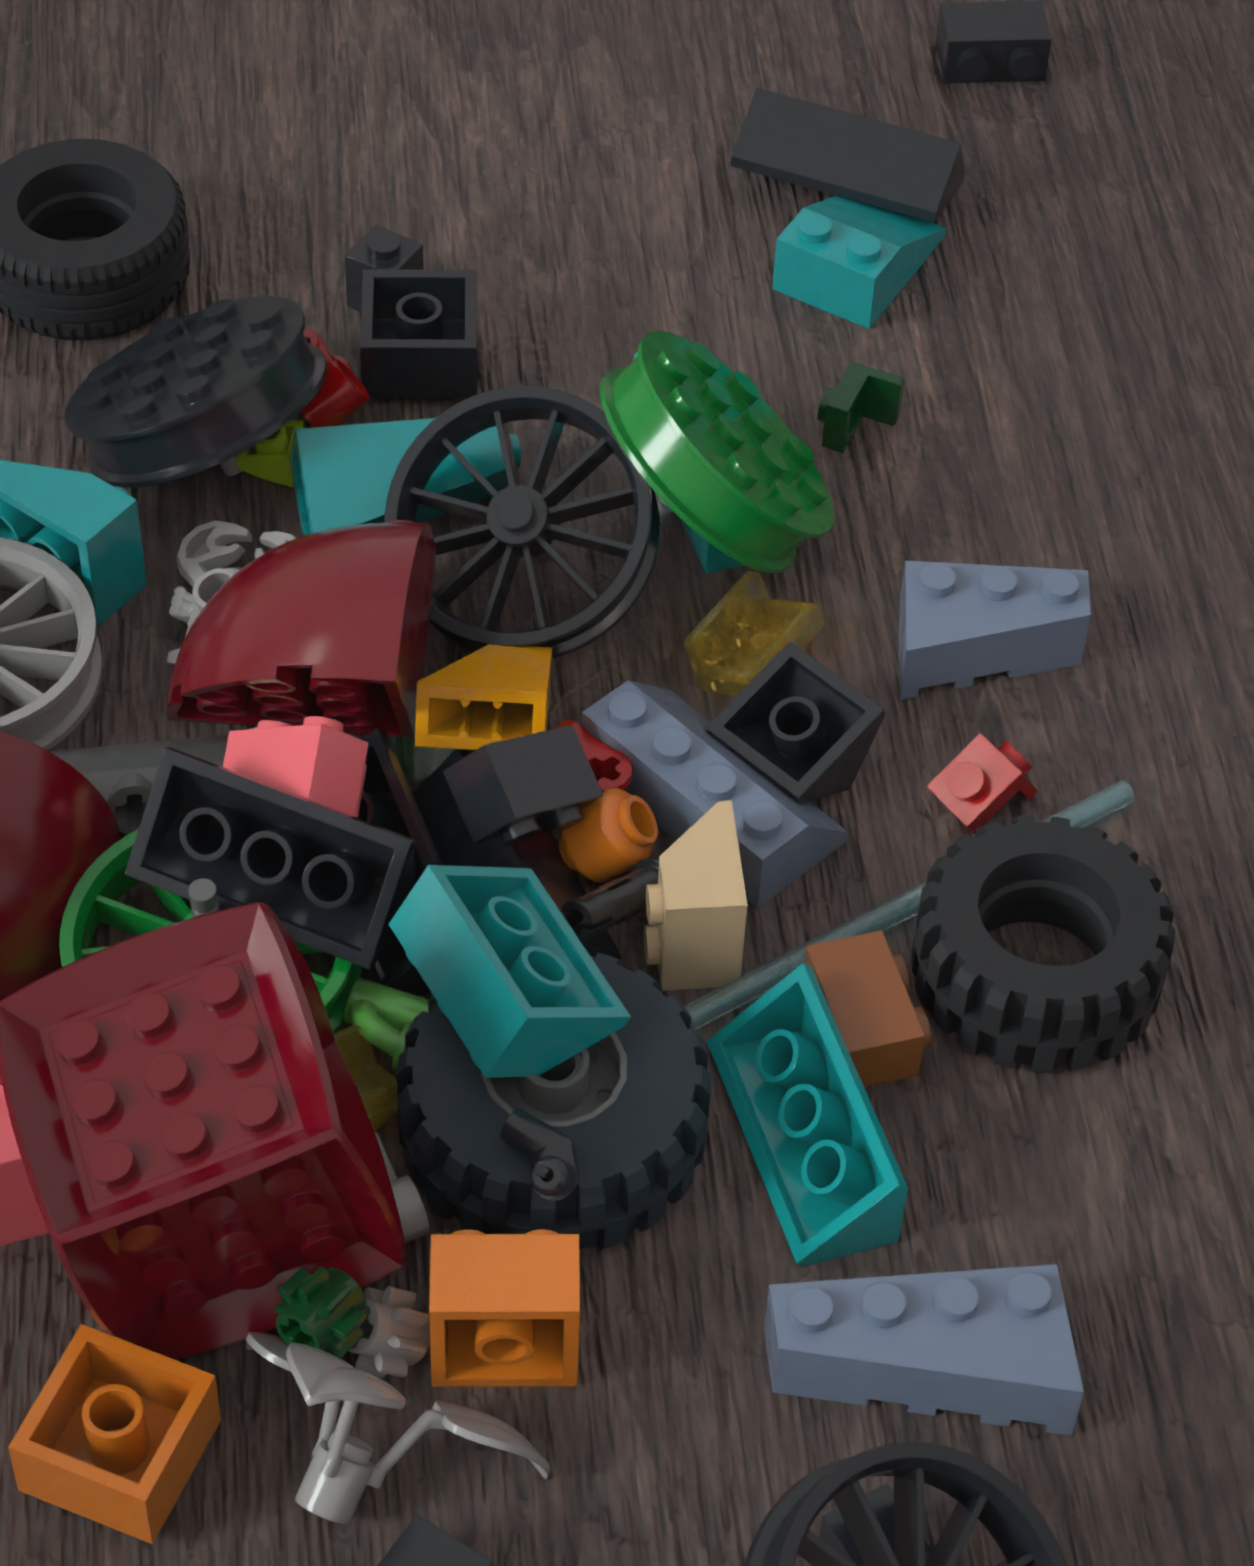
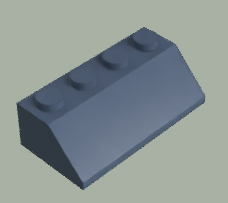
M627 680L582 712L581 726L589 734L611 748L622 752L630 759L633 767V776L631 783L627 787V792L631 795H637L649 805L654 813L657 826L675 841L718 801L732 800L746 898L757 909L848 841L849 833L810 801L802 804L798 803L706 731V727L711 722L671 690Z

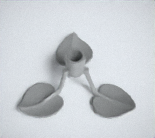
M249 1332L247 1335L246 1350L254 1349L271 1363L291 1371L308 1406L325 1403L319 1438L312 1452L313 1458L295 1497V1501L300 1506L315 1515L336 1523L349 1524L366 1485L380 1489L387 1472L430 1429L449 1430L468 1440L525 1457L536 1467L545 1480L549 1475L551 1467L547 1460L511 1425L483 1411L438 1400L435 1401L432 1410H426L376 1464H373L369 1460L374 1449L364 1441L349 1435L358 1404L365 1403L402 1410L406 1402L404 1396L387 1382L354 1368L329 1351L325 1352L295 1342H290L288 1346L280 1336L268 1333ZM340 1401H344L343 1406H342V1410H341V1413H340V1416H339V1419H338V1422H337V1425H336V1420H337V1414H338L339 1404H340Z

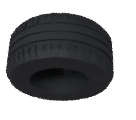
M68 139L48 142L24 150L0 165V313L9 320L38 335L61 340L108 338L137 329L156 318L181 292L188 278L190 266L185 200L179 184L170 172L146 153L122 143L101 139ZM76 237H98L83 241H64Z

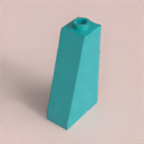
M436 418L295 429L289 452V461L302 536L346 525L384 523L387 496L396 469L416 437ZM497 426L472 436L456 448L498 492L508 486ZM509 434L516 468L519 469L521 463L519 439L517 434ZM450 454L432 474L424 489L471 503L491 497ZM419 504L415 522L423 523L449 512Z

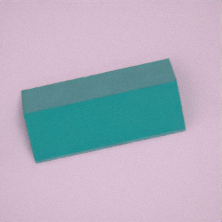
M802 963L707 1040V1044L796 1264L806 1267L899 1242L908 1187L811 966Z

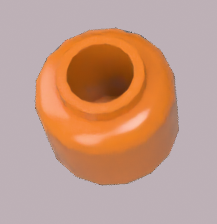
M619 788L602 791L603 797L580 809L584 817L581 822L561 831L559 850L564 862L569 868L578 871L583 877L595 883L609 882L631 872L640 860L652 856L654 841L658 836L657 822L649 805L637 795H631Z

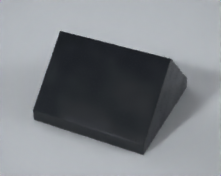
M790 641L706 727V731L770 782L802 804L851 788L885 717V711L874 701Z

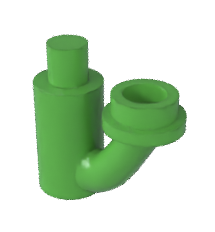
M359 977L350 992L345 1008L344 1021L352 1024L355 1030L368 1042L392 1057V1072L397 1073L398 1057L405 1050V1035L417 1015L423 1011L428 1013L429 999Z

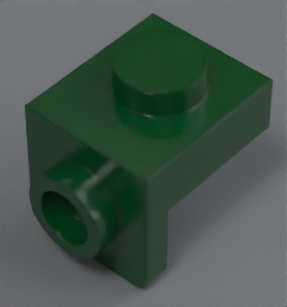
M851 361L836 388L828 387L820 401L817 420L824 422L822 447L844 453L863 417L891 426L895 425L900 417L904 379L900 376Z

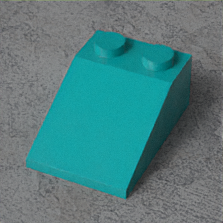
M833 196L804 207L777 237L772 289L870 329L943 240L946 228L927 220L844 197Z
M0 460V537L40 548L66 564L85 585L94 606L96 625L99 627L147 585L137 500L125 489L119 486H112L91 473Z

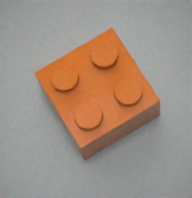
M469 1229L459 1230L452 1234H431L429 1321L432 1387L577 1386L580 1326L579 1234H558L557 1232L545 1229L533 1230L525 1234H485L481 1231Z
M81 1324L8 1446L18 1491L153 1545L221 1421L216 1376Z

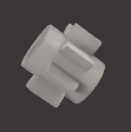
M388 1286L385 1291L367 1287L364 1289L366 1305L363 1309L367 1313V1318L359 1326L364 1335L348 1351L359 1354L355 1365L356 1369L379 1378H384L386 1374L404 1378L407 1376L408 1366L418 1363L428 1350L430 1344L429 1314L412 1310L416 1301V1293L392 1286Z

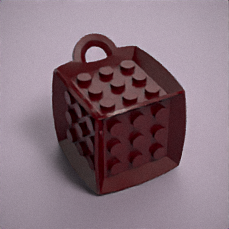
M254 902L200 915L126 939L49 973L0 1000V1084L3 1086L10 1122L22 1162L39 1210L62 1265L85 1307L105 1333L176 1360L244 1340L249 1332L264 1333L277 1328L276 1318L279 1314L275 1311V1307L283 1300L277 1290L301 1267L311 1275L320 1267L340 1269L350 1275L360 1288L363 1289L404 1265L408 1257L399 1212L372 1124L355 1082L335 1042L324 1003L311 971L286 927L267 904Z

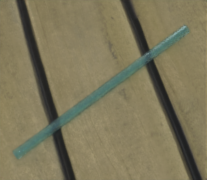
M1121 780L1053 816L1071 819L1070 826L1083 829L1088 824L1091 825L1133 803L1135 800L1134 792L1126 781ZM1049 817V818H1047V819H1045V820H1043V821H1041V822H1050L1051 817ZM926 881L684 1005L692 1017L691 1028L696 1030L764 995L799 965L804 963L807 945L880 930L885 932L918 915L922 888L926 886Z

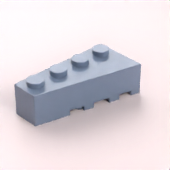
M1057 1264L769 1284L764 1335L773 1393L867 1406L871 1399L904 1404L907 1406V1412L935 1416L936 1409L980 1415V1423L1010 1427L1011 1420L1044 1424L1048 1433L1069 1436L1073 1434L1084 1390Z

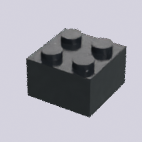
M363 269L360 329L361 383L368 391L370 398L468 399L477 395V270Z

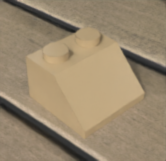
M732 800L718 801L659 856L658 884L646 885V911L649 925H644L643 929L646 965H658L662 991L740 986L748 905Z

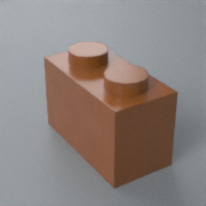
M880 930L807 945L804 963L811 966L863 1086L866 1087L919 1075L923 1047L929 1046L931 1042L930 1026L924 1009L921 1006L913 1007L908 994L909 978L905 962L900 954L892 955L883 931Z

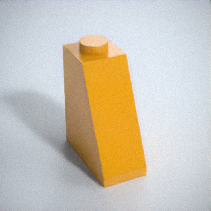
M489 644L419 680L416 696L415 747L477 750L486 744L546 731L550 699L552 647Z

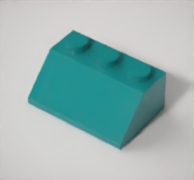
M428 865L389 923L390 928L406 951L408 960L420 973L437 1000L439 1009L449 1019L468 1049L472 1061L481 1070L485 1078L528 1077L532 1074L539 1076L623 1028L631 1018L531 868Z

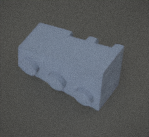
M905 560L898 610L899 699L904 700L918 697L920 688L950 682L954 689L973 686L975 677L1006 672L1010 679L1081 665L1091 618L1088 570Z

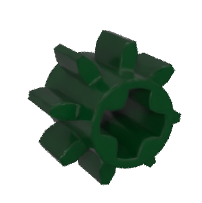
M301 1267L277 1290L283 1300L275 1307V1311L279 1314L276 1318V1327L281 1338L288 1346L290 1342H295L325 1352L331 1350L341 1358L364 1335L359 1326L367 1318V1313L363 1311L366 1305L365 1295L358 1283L344 1271L334 1267L326 1269L320 1267L311 1275Z

